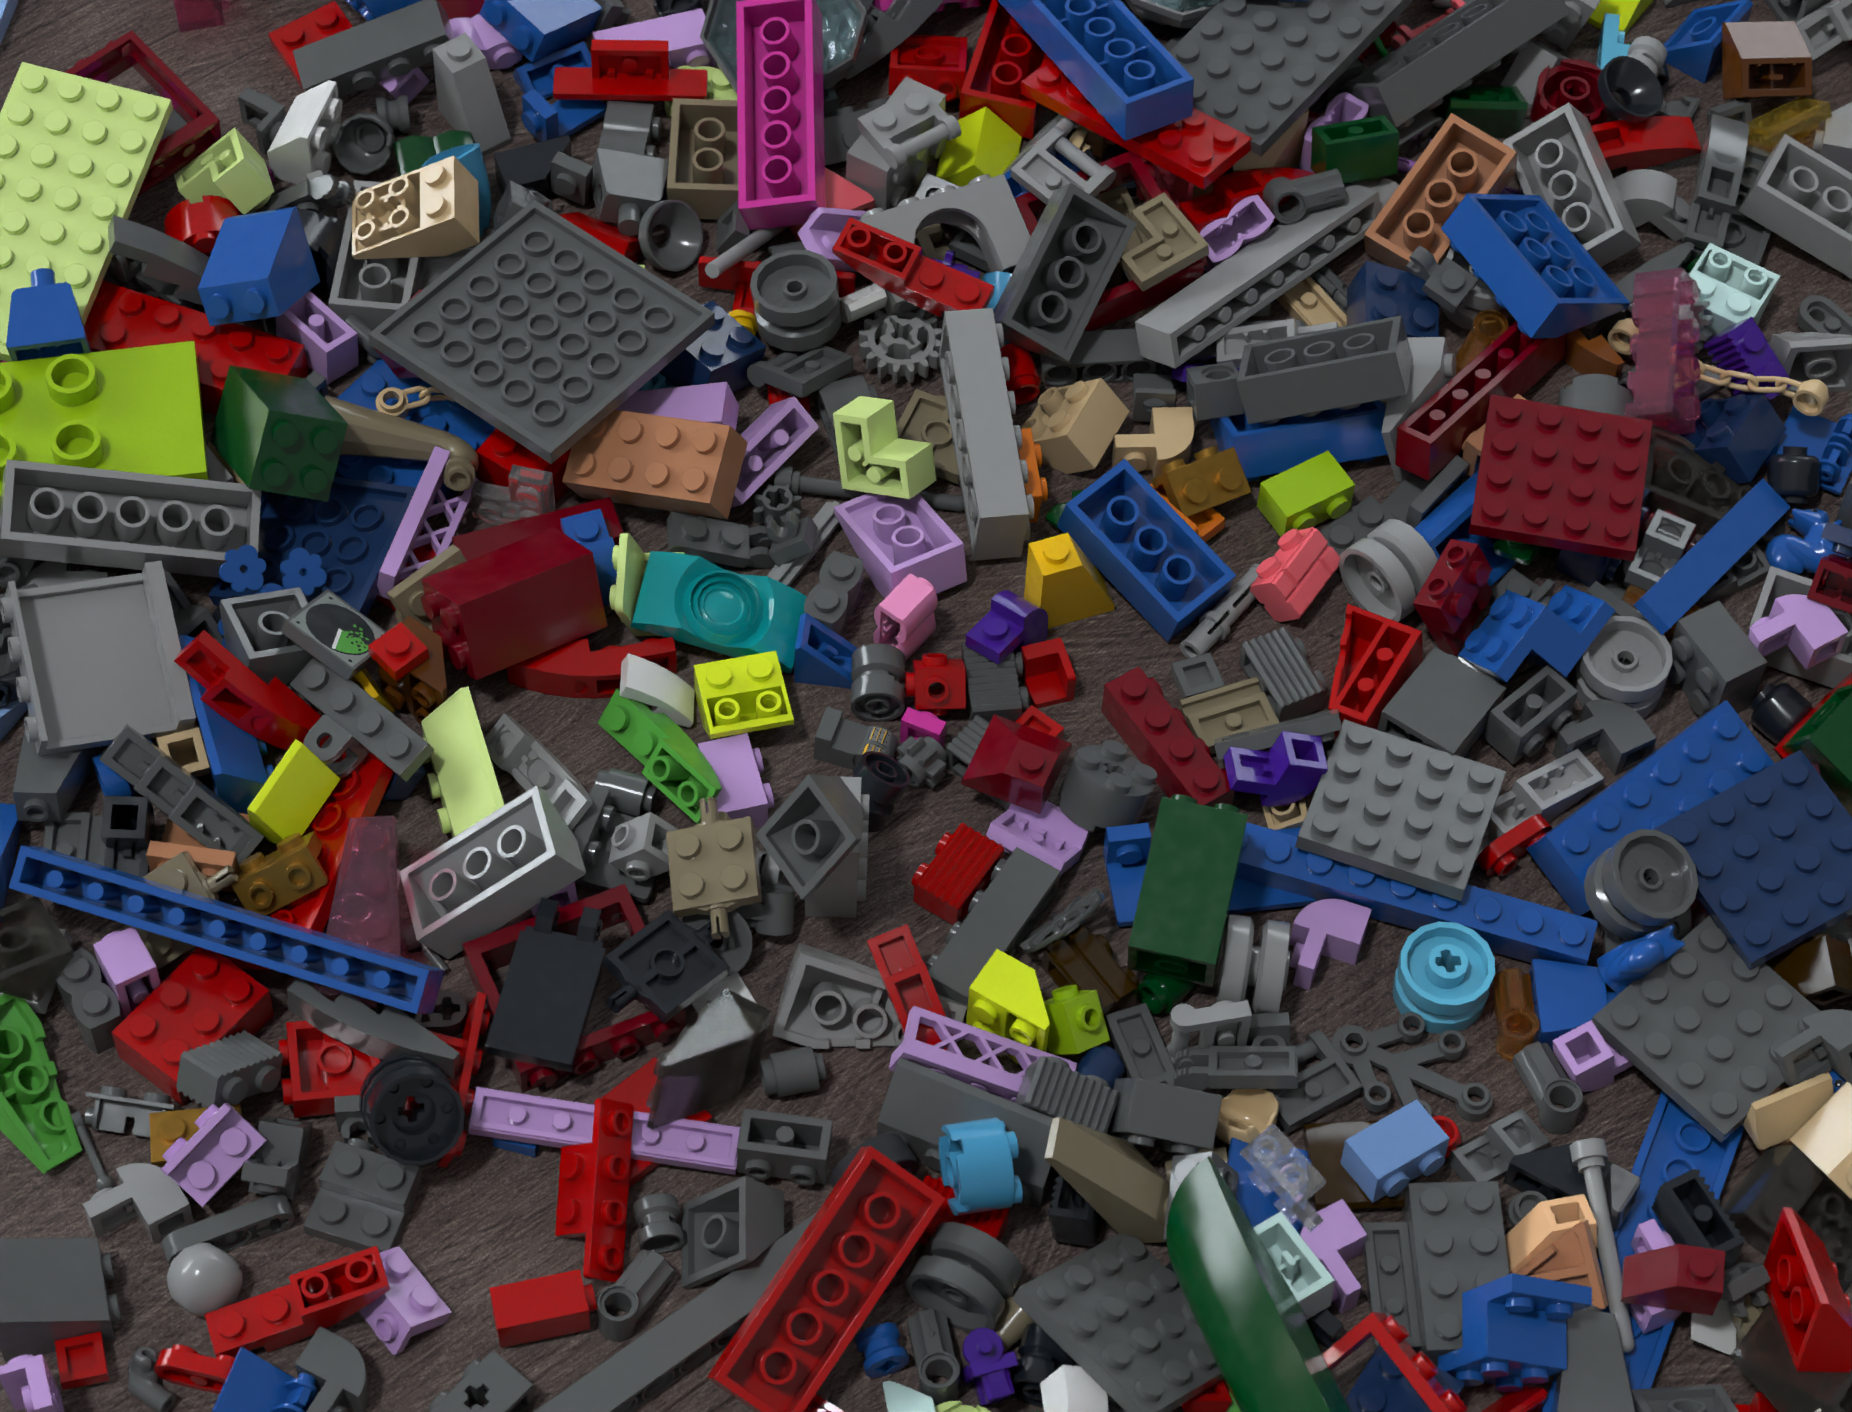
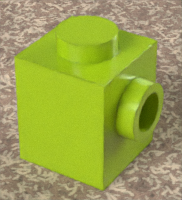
M1077 985L1063 986L1051 992L1053 998L1044 1001L1050 1023L1047 1043L1050 1054H1079L1110 1040L1097 990H1078Z

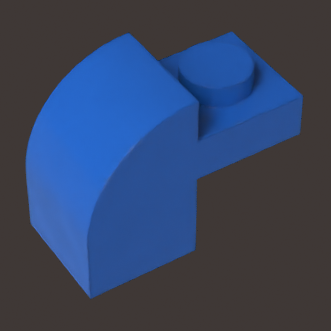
M601 509L561 518L562 532L593 552L603 606L610 605L611 585H616L617 570L614 569L612 562V552L615 543L613 537L609 536Z

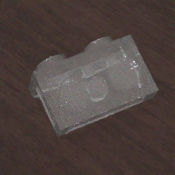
M1270 1125L1239 1152L1254 1170L1248 1177L1265 1196L1269 1195L1272 1191L1279 1199L1273 1205L1279 1212L1284 1214L1291 1225L1298 1219L1311 1232L1324 1220L1307 1200L1326 1184V1180L1276 1125Z

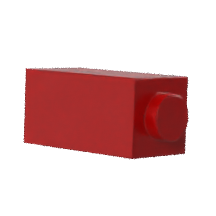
M580 1269L489 1288L500 1348L590 1330L589 1313L597 1311L592 1284L583 1285Z

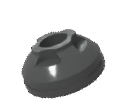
M665 200L649 207L644 213L639 227V243L644 257L654 267L665 271L684 270L694 263L702 248L703 230L701 221L691 206L680 200ZM656 225L662 226L665 232V241L661 247H657L652 240V231Z

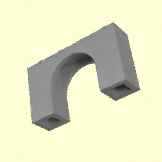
M988 174L981 175L972 179L968 185L956 189L953 185L945 186L935 191L933 196L920 200L917 196L910 197L901 201L897 207L885 211L881 207L874 208L865 212L859 220L913 244L915 235L927 226L939 223L958 226L967 231L977 241L990 272L999 271L1012 274L1031 237L1004 174L990 177ZM885 290L887 304L884 308L888 316L892 314L898 315L919 308Z

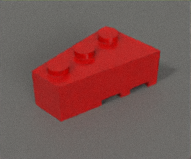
M1347 604L1345 625L1340 640L1339 658L1335 667L1328 711L1338 708L1341 723L1345 719L1377 730L1382 710L1423 661L1422 631ZM1338 730V731H1334L1336 738H1337V735H1338V733H1339V730Z

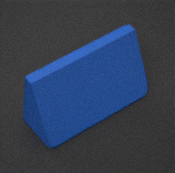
M584 41L518 67L512 75L524 94L535 89L546 99L553 96L554 69L556 67L592 68L591 55Z

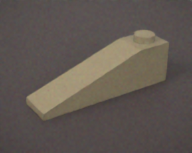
M1061 1117L1052 1118L1044 1159L1118 1233L1136 1237L1142 1243L1165 1242L1163 1235L1170 1184L1134 1145L1125 1140Z

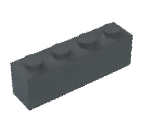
M422 0L295 49L293 54L305 92L331 80L337 83L339 99L357 90L370 89L376 83L391 77L406 75L412 69L427 63H434L432 49L453 39L454 36L448 15L439 1Z
M1018 847L1015 848L1008 860L1000 859L991 874L990 880L992 882L985 891L978 890L968 907L969 914L963 923L959 921L954 923L946 937V947L940 955L934 953L926 963V968L937 994L968 1006L969 987L995 950L999 949L1014 957L1021 947L1020 943L1025 941L1026 935L1032 931L1059 891L1061 871Z

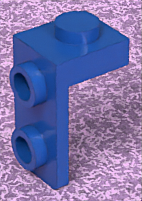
M535 89L522 96V122L524 127L540 142L566 135L570 136L602 117L606 112V105L601 100L560 99L550 105Z

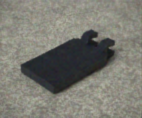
M542 898L536 914L535 926L526 925L525 931L520 930L486 1040L485 1051L489 1055L572 1072L606 956V948H602L603 941H598L603 921L600 920L602 910L584 906L578 926L577 936L556 932L560 919V911H558L559 901Z

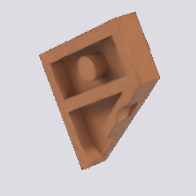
M1588 1219L1581 1220L1515 1273L1592 1287V1306L1604 1309L1609 1305Z

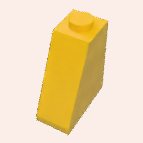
M1069 533L1029 543L1024 599L1047 612L1048 629L1115 610V604L1101 573Z

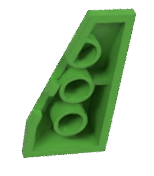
M16 987L0 996V1131L43 1174H46L80 1154L82 1149L67 1102L62 1100L55 1077L58 1073L54 1061H49L43 1042L46 1036L42 1023Z

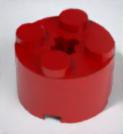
M202 196L203 202L190 204L189 199L180 202L165 217V234L192 246L210 257L223 221L227 217L241 215L240 211L229 199L220 196Z

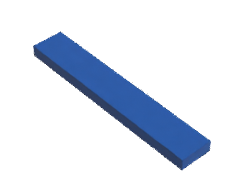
M1762 478L1634 604L1635 608L1663 635L1791 507Z

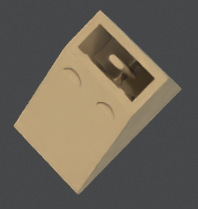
M454 155L355 193L356 195L352 199V257L354 259L447 256L480 243L478 181Z

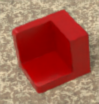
M1059 637L1021 646L1022 678L1032 705L1038 709L1074 700L1076 675L1062 638Z

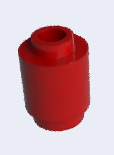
M1012 343L1004 345L1000 348L1001 357H1007L1009 361L1010 379L1006 381L1007 391H1014L1016 404L1028 403L1038 396L1041 384L1029 350L1019 348Z

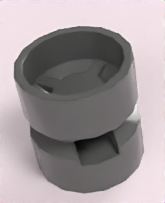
M873 643L856 649L852 654L851 680L853 681L851 684V711L857 717L871 722H884L899 717L904 712L905 685L902 684L905 681V655L900 649L888 644Z

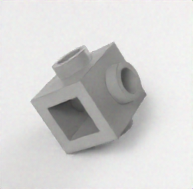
M652 812L617 825L611 838L612 847L608 863L624 872L628 878L638 882L669 871L666 832L679 829Z

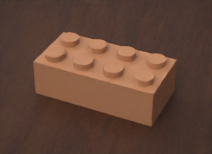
M1451 113L1364 233L1365 253L1389 267L1409 272L1405 268L1410 262L1409 257L1418 246H1422L1434 256L1436 262L1440 265L1447 257L1451 247V240L1442 231V226L1467 193L1500 194L1517 171V151Z
M614 410L571 447L562 482L581 498L600 500L611 497L614 503L728 519L748 442L730 425Z

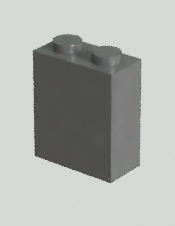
M1434 647L1382 710L1377 730L1448 752L1451 755L1464 757L1485 731L1490 711L1503 701L1506 688L1498 684L1492 677L1483 675L1462 663L1456 656L1447 654Z

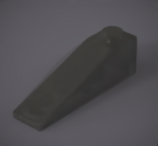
M1652 424L1644 485L1645 488L1650 490L1645 504L1650 509L1647 518L1652 512L1656 513L1658 509L1670 510L1685 520L1696 524V534L1705 535L1752 487L1749 485H1743L1742 487L1724 474L1726 468L1716 460L1710 464L1693 451L1696 445L1685 437ZM1786 513L1756 542V545L1767 547L1774 537L1785 534Z

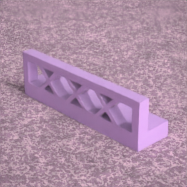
M434 447L379 571L377 582L378 596L389 599L386 593L398 585L400 580L409 577L432 560L419 563L413 553L414 548L430 543L437 556L452 545V537L458 531L477 487L478 479H474L473 487L469 490H464L462 496L446 500L440 488L444 481L443 474L451 451ZM444 512L450 525L432 531L427 518Z
M913 1006L908 1014L903 1042L892 1053L888 1070L895 1071L897 1062L902 1057L1015 1102L1027 1067L1040 1056L1058 1057L1066 1061L1072 1071L1076 1070L1077 1063ZM919 1023L933 1027L941 1042L932 1046L916 1040ZM962 1039L973 1041L982 1056L975 1060L964 1057L956 1042ZM1003 1053L1015 1056L1023 1071L1017 1074L1005 1071L997 1056Z

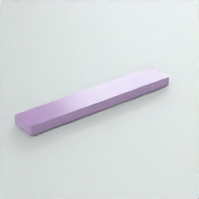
M476 1087L469 1134L557 1148L591 1143L594 1105ZM634 1111L631 1159L735 1175L740 1127Z

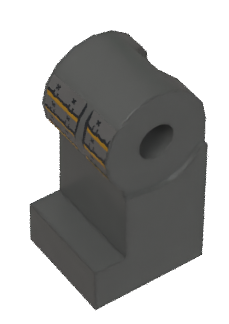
M826 707L815 735L814 759L854 770L865 752H880L893 758L899 743L895 734L883 727L867 726L842 718L843 711Z

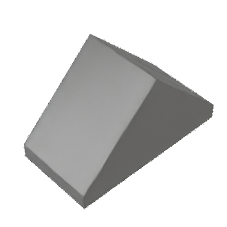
M1529 40L1531 44L1519 52L1501 85L1517 86L1528 102L1527 108L1531 109L1540 73L1549 65L1550 69L1558 66L1561 60L1569 58L1542 42Z

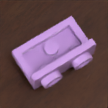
M1046 801L1041 814L1010 804L1006 812L990 823L986 836L997 844H1002L1004 852L1012 854L1015 848L1018 847L1060 870L1061 876L1079 861L1091 831L1078 826L1066 817L1060 807Z
M399 1246L380 1252L390 1290L359 1310V1313L374 1330L377 1337L382 1340L393 1355L403 1352L411 1336L445 1324L452 1313Z

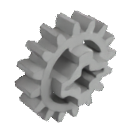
M923 309L918 310L916 314L907 311L889 316L877 310L875 311L874 320L866 318L864 320V330L859 331V356L862 359H866L867 370L878 368L877 378L882 379L887 374L892 375L893 383H897L900 376H906L908 382L913 383L914 374L918 373L926 378L929 374V367L935 369L939 367L938 356L942 329L937 328L936 317L925 319V310ZM881 336L880 344L876 345V340ZM927 342V347L922 351L923 343Z

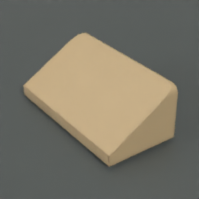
M1823 1073L1753 1102L1743 1126L1759 1150H1764L1788 1140L1834 1094L1832 1077L1829 1073Z

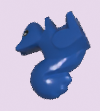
M1794 508L1792 510L1794 518L1788 520V525L1801 534L1804 539L1791 534H1781L1774 537L1768 543L1765 551L1766 559L1770 566L1794 574H1800L1803 571L1815 574L1822 557L1830 554L1844 556L1831 551L1833 544L1821 538L1825 524L1829 522V515L1820 509L1801 510ZM1837 520L1833 524L1842 526L1843 521Z
M1672 924L1653 931L1642 938L1630 942L1627 941L1599 957L1597 963L1605 983L1619 994L1633 981L1643 979L1659 964L1673 956L1679 949L1685 946L1684 941L1677 940L1674 936L1675 926Z

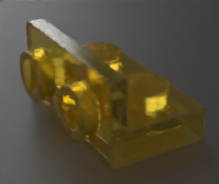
M1799 97L1747 122L1746 124H1749L1747 145L1772 152L1784 134L1796 141L1811 134L1813 130L1818 128V123L1832 117L1830 103Z

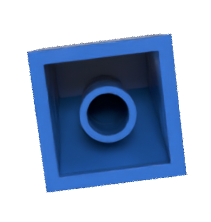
M297 207L227 217L223 221L198 286V292L210 326L281 316L320 282Z

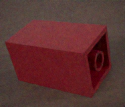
M554 527L421 579L425 594L421 597L422 606L426 615L431 620L433 632L441 636L444 658L451 662L457 670H462L474 680L481 679L608 626L593 552Z

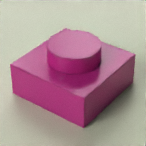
M907 707L901 719L900 742H905L910 736L915 738V740L920 736L923 738L929 736L944 747L946 722L930 712H920Z

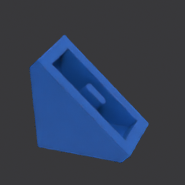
M804 613L800 615L795 645L794 682L851 689V684L853 683L851 680L852 654L858 648L809 614Z

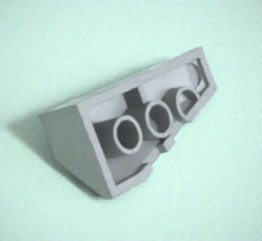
M798 942L784 982L772 1032L773 1036L807 1047L811 1046L813 1049H829V1047L870 1049V1046H899L903 1042L904 1035L899 1020L877 970L842 956ZM937 994L946 1017L962 1022L967 1005Z

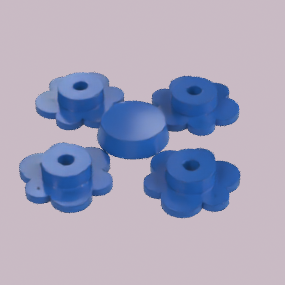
M243 545L238 551L235 549L228 550L224 556L226 562L219 568L220 578L226 583H231L233 591L257 590L254 594L300 587L304 596H309L314 592V587L324 585L327 579L326 572L320 567L322 564L321 557L317 554L309 555L308 551L304 548L293 549L289 554V560H284L280 564V570L285 574L282 579L283 587L275 583L263 585L264 579L261 573L266 570V562L258 558V552L252 545ZM241 566L244 568L243 573L240 571ZM300 569L303 571L302 576L299 573ZM220 619L217 629L220 635L224 637L222 620ZM223 638L222 645L226 648L225 639Z

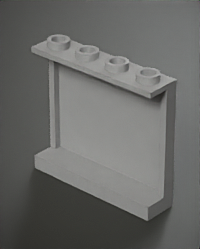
M162 560L145 563L142 573L22 590L16 589L15 581L8 582L6 595L0 598V612L3 623H10L13 637H8L9 656L12 663H19L21 677H16L17 695L20 703L27 702L29 717L24 718L26 738L28 743L35 742L38 756L110 745L126 724L146 739L158 738L193 729L196 715L187 674L184 669L174 662L181 651Z

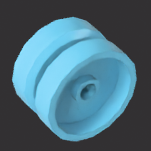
M1438 921L1424 925L1408 936L1400 952L1398 967L1393 979V999L1400 1014L1403 1015L1407 1012L1419 1014L1425 1022L1424 1031L1442 1034L1447 1030L1459 1032L1476 1022L1487 1003L1489 990L1495 976V958L1488 943L1475 930L1454 922Z

